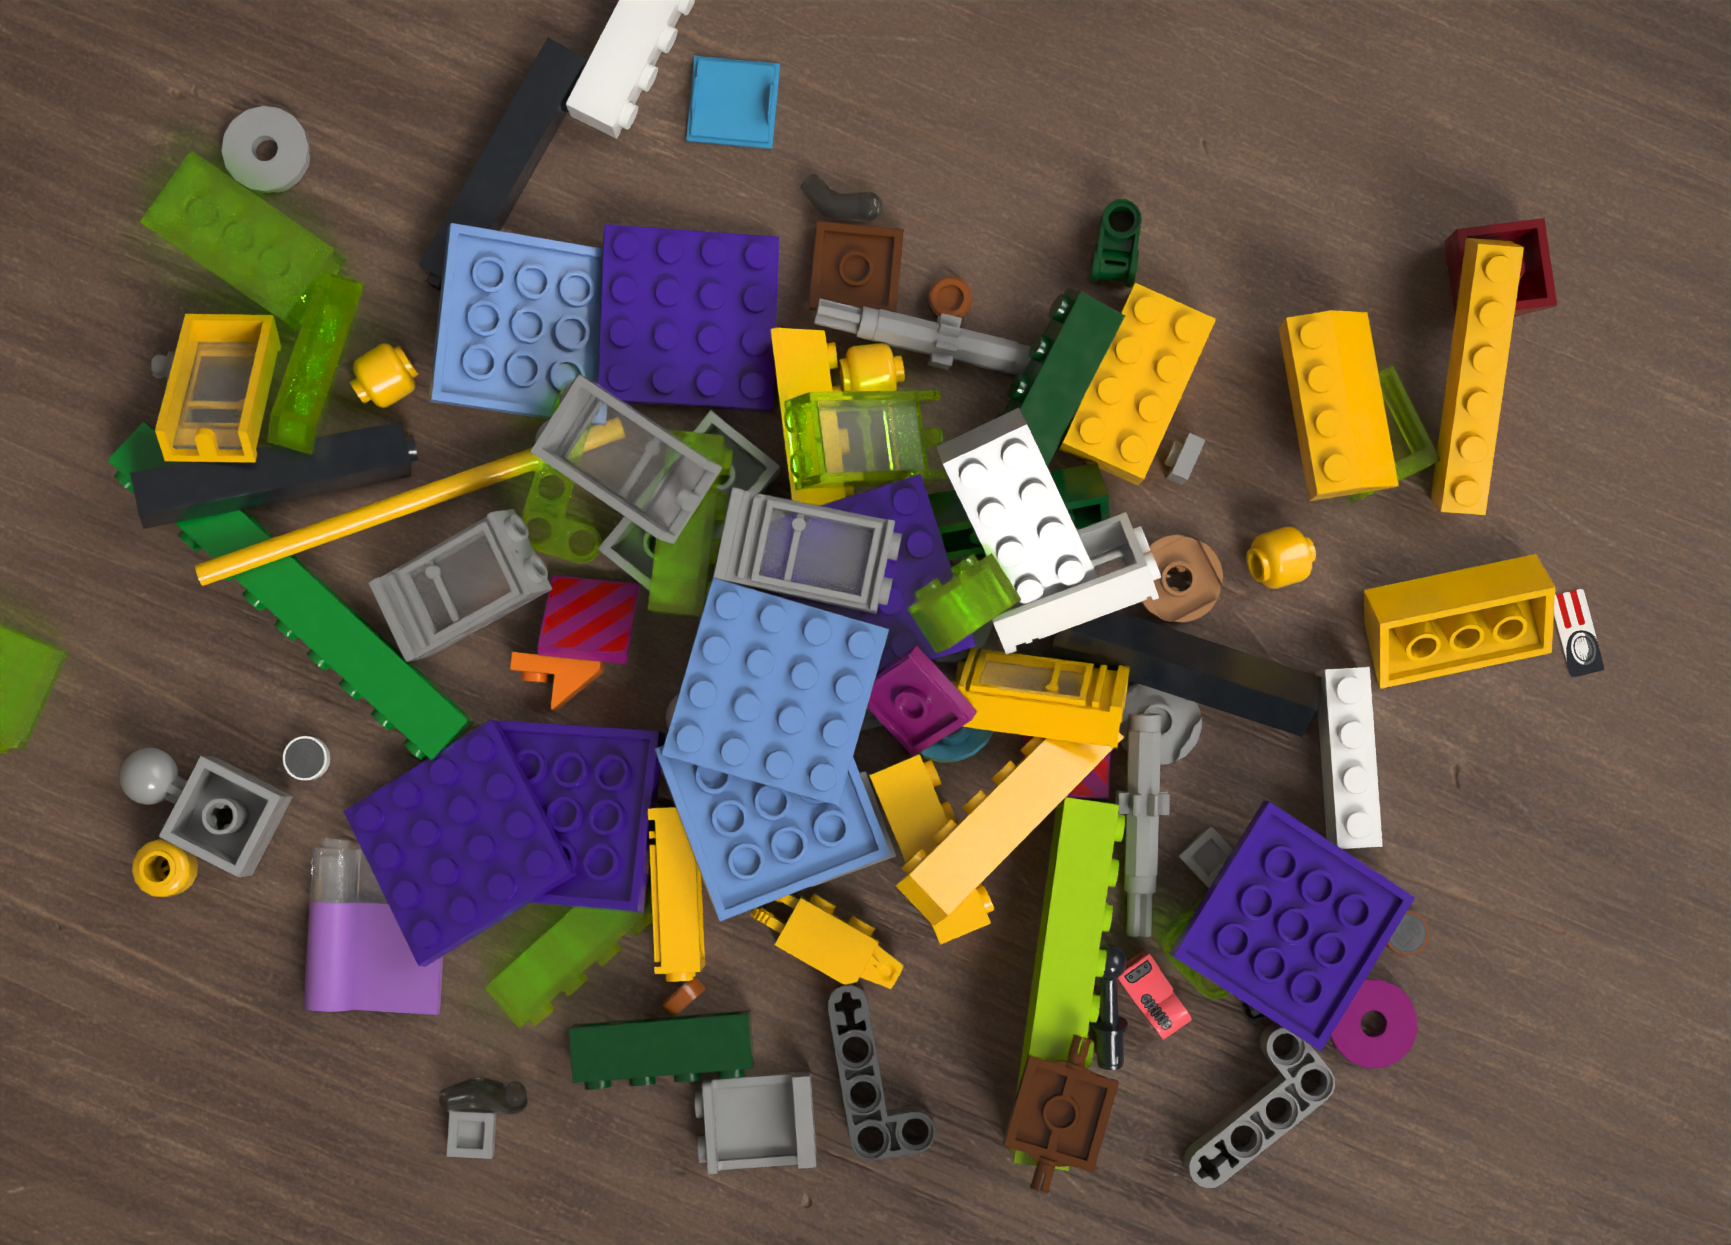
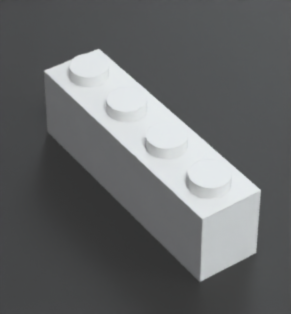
M619 0L566 102L570 116L616 139L622 128L628 130L636 118L638 106L635 103L641 91H649L655 81L658 67H655V64L661 52L668 53L675 42L678 30L674 27L681 13L688 15L695 0Z
M1370 667L1326 669L1315 672L1316 676L1322 677L1317 708L1327 840L1341 849L1383 847Z

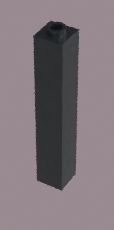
M547 38L419 263V267L428 275L425 282L441 291L447 229L450 223L501 231L568 113L566 102L587 63L585 57Z
M396 422L256 449L257 458L255 463L185 462L132 472L130 476L143 529L411 477V462L418 461L413 435L405 436L402 422Z
M1114 611L1049 635L1053 639L1048 655L1069 661L1094 664L1093 668L1099 669L1100 665H1107V670L1115 671L1118 670L1119 665L1130 666L1128 681L1300 737L1303 736L1317 710L1322 677L1119 611Z

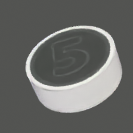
M297 737L286 746L283 753V765L286 771L298 780L317 779L327 771L330 764L328 747L323 741L315 737Z

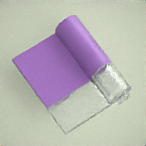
M322 839V847H313L303 1009L324 1012L365 1010L439 1015L443 956L426 967L418 966L362 849L349 848L350 840Z

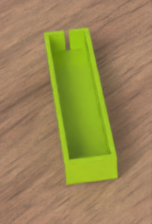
M1065 797L1056 806L1016 1095L1028 1054L1051 1061L1067 1060L1073 1034L1080 1035L1082 1039L1083 1036L1089 1038L1087 1036L1089 1022H1097L1100 996L1094 992L1095 977H1103L1106 964V950L1099 949L1102 931L1109 932L1113 906L1106 903L1108 886H1116L1119 870V860L1112 859L1114 841H1122L1125 827V815L1118 814L1119 805ZM1094 1041L1090 1043L1084 1064L1087 1068H1090L1092 1064ZM1008 1148L1014 1163L1037 1165L1038 1161L1027 1153ZM1055 1166V1169L1069 1171V1166Z

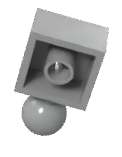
M142 748L134 751L124 760L119 773L122 790L131 800L146 805L156 804L164 800L175 804L159 835L160 838L238 878L253 875L293 798L292 795L214 756H200L187 781L179 776L177 765L169 754L157 748ZM222 809L232 810L233 820L231 824L224 826L226 818L221 815Z

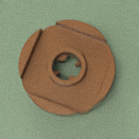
M1183 535L1166 536L1152 543L1149 546L1150 551L1143 553V555L1152 552L1161 578L1153 581L1159 598L1152 600L1151 596L1147 597V600L1140 602L1142 607L1149 614L1165 623H1188L1208 613L1217 601L1223 582L1222 566L1215 552L1207 544L1191 537H1184ZM1175 567L1179 573L1187 571L1190 581L1184 582L1188 585L1185 591L1180 592L1177 587L1170 588L1168 586L1166 578L1171 577L1167 574L1171 568Z

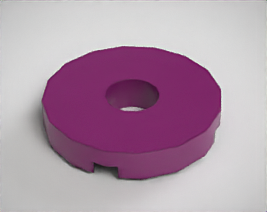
M1378 978L1365 979L1331 1034L1330 1039L1334 1048L1348 1061L1365 1068H1385L1400 1061L1412 1048L1418 1032L1417 1013L1410 998L1398 986ZM1369 1011H1378L1383 1018V1027L1375 1035H1366L1361 1029L1362 1016Z

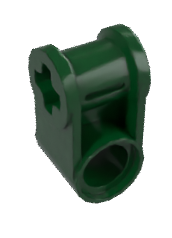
M1117 199L1109 203L1104 209L1098 224L1097 239L1091 259L1089 282L1096 283L1098 279L1124 282L1126 287L1133 288L1138 266V243L1142 218L1138 206L1132 201ZM1114 213L1126 215L1131 222V229L1126 232L1115 231L1109 224V216Z

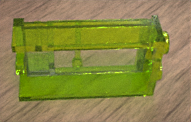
M940 390L808 392L784 401V422L789 435L791 451L790 468L794 475L795 490L884 486L919 474L922 475L924 485L949 478L945 469H928L926 449L940 445L943 440V433L940 428L923 430L920 406L940 400Z

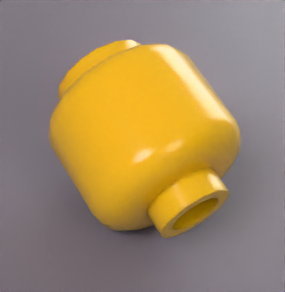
M381 343L355 359L352 367L356 378L351 380L350 384L364 404L372 400L376 406L385 409L414 391V378L419 374L400 345L393 348L388 343Z
M886 343L852 346L847 350L845 358L839 359L842 391L844 394L850 393L852 399L856 402L890 399L896 393L897 383L904 382L905 380L902 357L893 356L890 346Z
M1295 527L1275 529L1259 534L1252 541L1251 548L1247 551L1246 555L1248 570L1255 581L1261 582L1269 589L1282 588L1301 582L1310 575L1312 562L1316 558V550L1311 539L1304 537L1302 532Z
M164 839L148 842L140 848L133 860L132 866L135 883L143 892L154 897H170L183 893L192 886L198 872V861L195 855Z

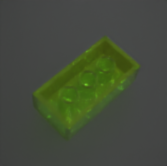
M193 151L189 152L140 220V223L155 235L295 331H297L346 262L333 247Z

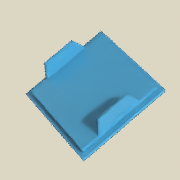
M694 56L686 141L772 149L780 63Z

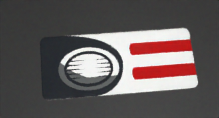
M1578 589L1555 595L1554 616L1570 676L1574 678L1604 670L1584 590Z

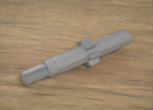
M820 298L815 312L814 324L854 333L856 337L871 340V342L886 343L892 347L930 355L928 366L948 370L949 367L951 368L952 361L1001 373L1018 375L1024 373L1031 359L1028 356L1031 346L959 328L962 318L944 313L938 316L937 322L883 309L878 310L866 306L858 308Z
M1129 713L1126 790H1116L1115 804L1119 805L1118 814H1125L1124 891L1127 892L1126 934L1131 937L1151 936L1152 895L1156 892L1159 815H1169L1170 794H1168V791H1160L1161 714Z

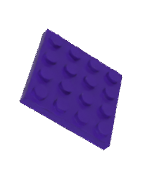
M605 224L603 228L597 384L627 404L772 412L774 404L775 360L771 329L776 328L779 237Z
M921 474L821 505L822 507L880 519L894 520V532L902 534L897 561L888 559L884 577L893 578L888 605L878 604L877 614L769 592L770 595L889 629L877 672L916 645L930 660L976 646ZM797 514L770 522L761 565L764 576L784 580L794 534L792 522L797 518ZM804 516L806 528L801 531L791 582L861 596L874 530Z
M494 720L488 721L446 747L434 760L430 758L343 811L418 966H428L577 875L499 723Z
M494 720L499 723L577 874L531 903L643 913L650 862V845H652L649 831L654 829V820H648V809L656 808L661 770L654 749L664 745L665 734L653 730Z
M1264 800L1169 954L1314 1048L1322 1051L1415 897L1271 802Z

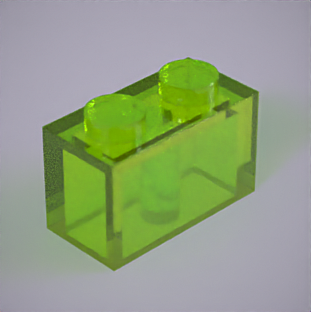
M992 553L980 560H977L974 554L970 555L951 568L955 574L953 578L944 584H941L939 579L936 578L915 592L919 600L909 606L907 610L936 654L951 648L1022 600Z

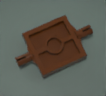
M1073 1034L1067 1060L1051 1061L1028 1054L1003 1141L1005 1147L1025 1152L1038 1161L1030 1188L1039 1191L1040 1187L1043 1193H1049L1055 1166H1073L1094 1173L1119 1084L1118 1080L1095 1074L1084 1066L1092 1039L1084 1036L1082 1039L1077 1034Z

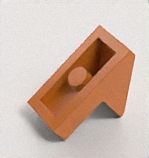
M512 652L510 670L522 672L521 681L548 683V675H553L551 710L558 711L604 673L605 663Z

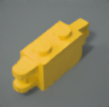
M814 893L810 900L803 896L799 899L792 894L776 900L794 909L787 923L774 917L773 913L764 908L756 907L750 914L756 920L780 933L775 946L844 985L857 982L860 977L891 989L904 965L878 945L879 939L872 936L876 928L853 915L849 922L833 914L837 907L836 905Z

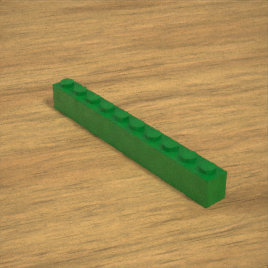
M143 422L107 460L118 470L114 478L132 493H134L130 473L185 463L164 460L155 433L156 427L146 422ZM245 509L175 523L182 529L178 537L197 553L201 549L205 550L213 559L274 538ZM294 554L225 578L228 582L235 578L244 586L246 590L242 593V596L256 609L262 612L267 608L278 618L274 625L287 638L294 642L299 637L311 648L306 655L324 671L331 667L343 678L338 684L346 693L357 701L364 697L375 708L371 715L389 731L396 727L407 737L403 743L404 746L420 760L423 761L426 757L434 760L443 749L458 741L475 722L411 662H406L403 655Z

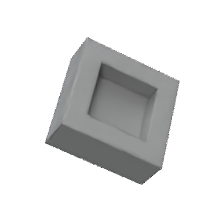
M1189 433L1182 443L1176 440L1173 442L1164 462L1165 465L1171 467L1166 479L1181 486L1188 480L1205 443V439Z
M1208 826L1177 857L1209 889L1233 849L1212 826Z
M450 1110L447 1157L492 1159L495 1151L497 1111Z

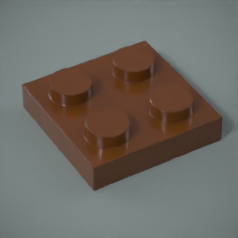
M817 221L809 311H816L820 298L858 308L866 306L896 313L904 229Z

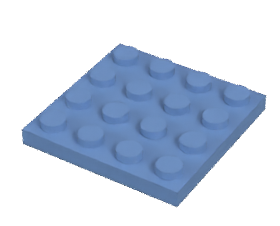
M450 223L447 229L428 402L551 419L560 405V396L569 383L575 381L578 375H582L597 383L603 249ZM602 403L589 425H606L608 404Z
M713 578L661 755L839 806L889 629Z
M664 746L654 749L719 922L891 855L854 758H852L839 806L663 756L661 753Z

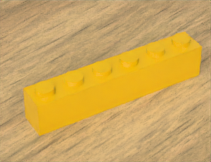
M1466 238L1430 501L1441 512L1486 515L1524 247L1512 241Z
M1120 733L1118 743L1124 738ZM1042 737L1031 738L1020 749L1025 757L1017 765L1011 760L1006 763L991 778L996 786L987 795L982 789L979 790L962 807L967 815L958 824L950 819L932 836L937 845L928 854L920 849L901 867L907 875L896 887L935 926L948 917L1114 747Z

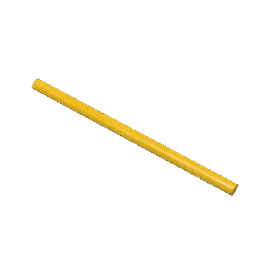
M619 417L607 421L606 425H595L587 428L568 458L626 438ZM532 448L196 564L194 567L201 585L205 586L549 464L530 452Z

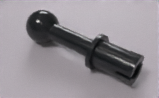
M1105 944L1099 948L1106 950L1104 975L1099 977L1101 1016L1098 1017L1096 1023L1092 1022V1029L1097 1035L1098 1067L1105 1070H1117L1124 1063L1123 1033L1128 1029L1127 1020L1119 1016L1118 978L1124 973L1127 960L1124 952L1119 947Z

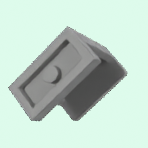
M811 1071L746 1075L731 1079L705 1078L702 1083V1090L695 1091L696 1118H704L705 1135L698 1136L699 1163H707L708 1174H717L719 1170L784 1165H798V1169L817 1166Z

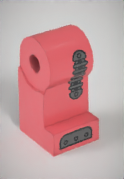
M1143 950L1127 961L1126 969L1118 978V982L1162 1040L1192 1020L1150 953Z

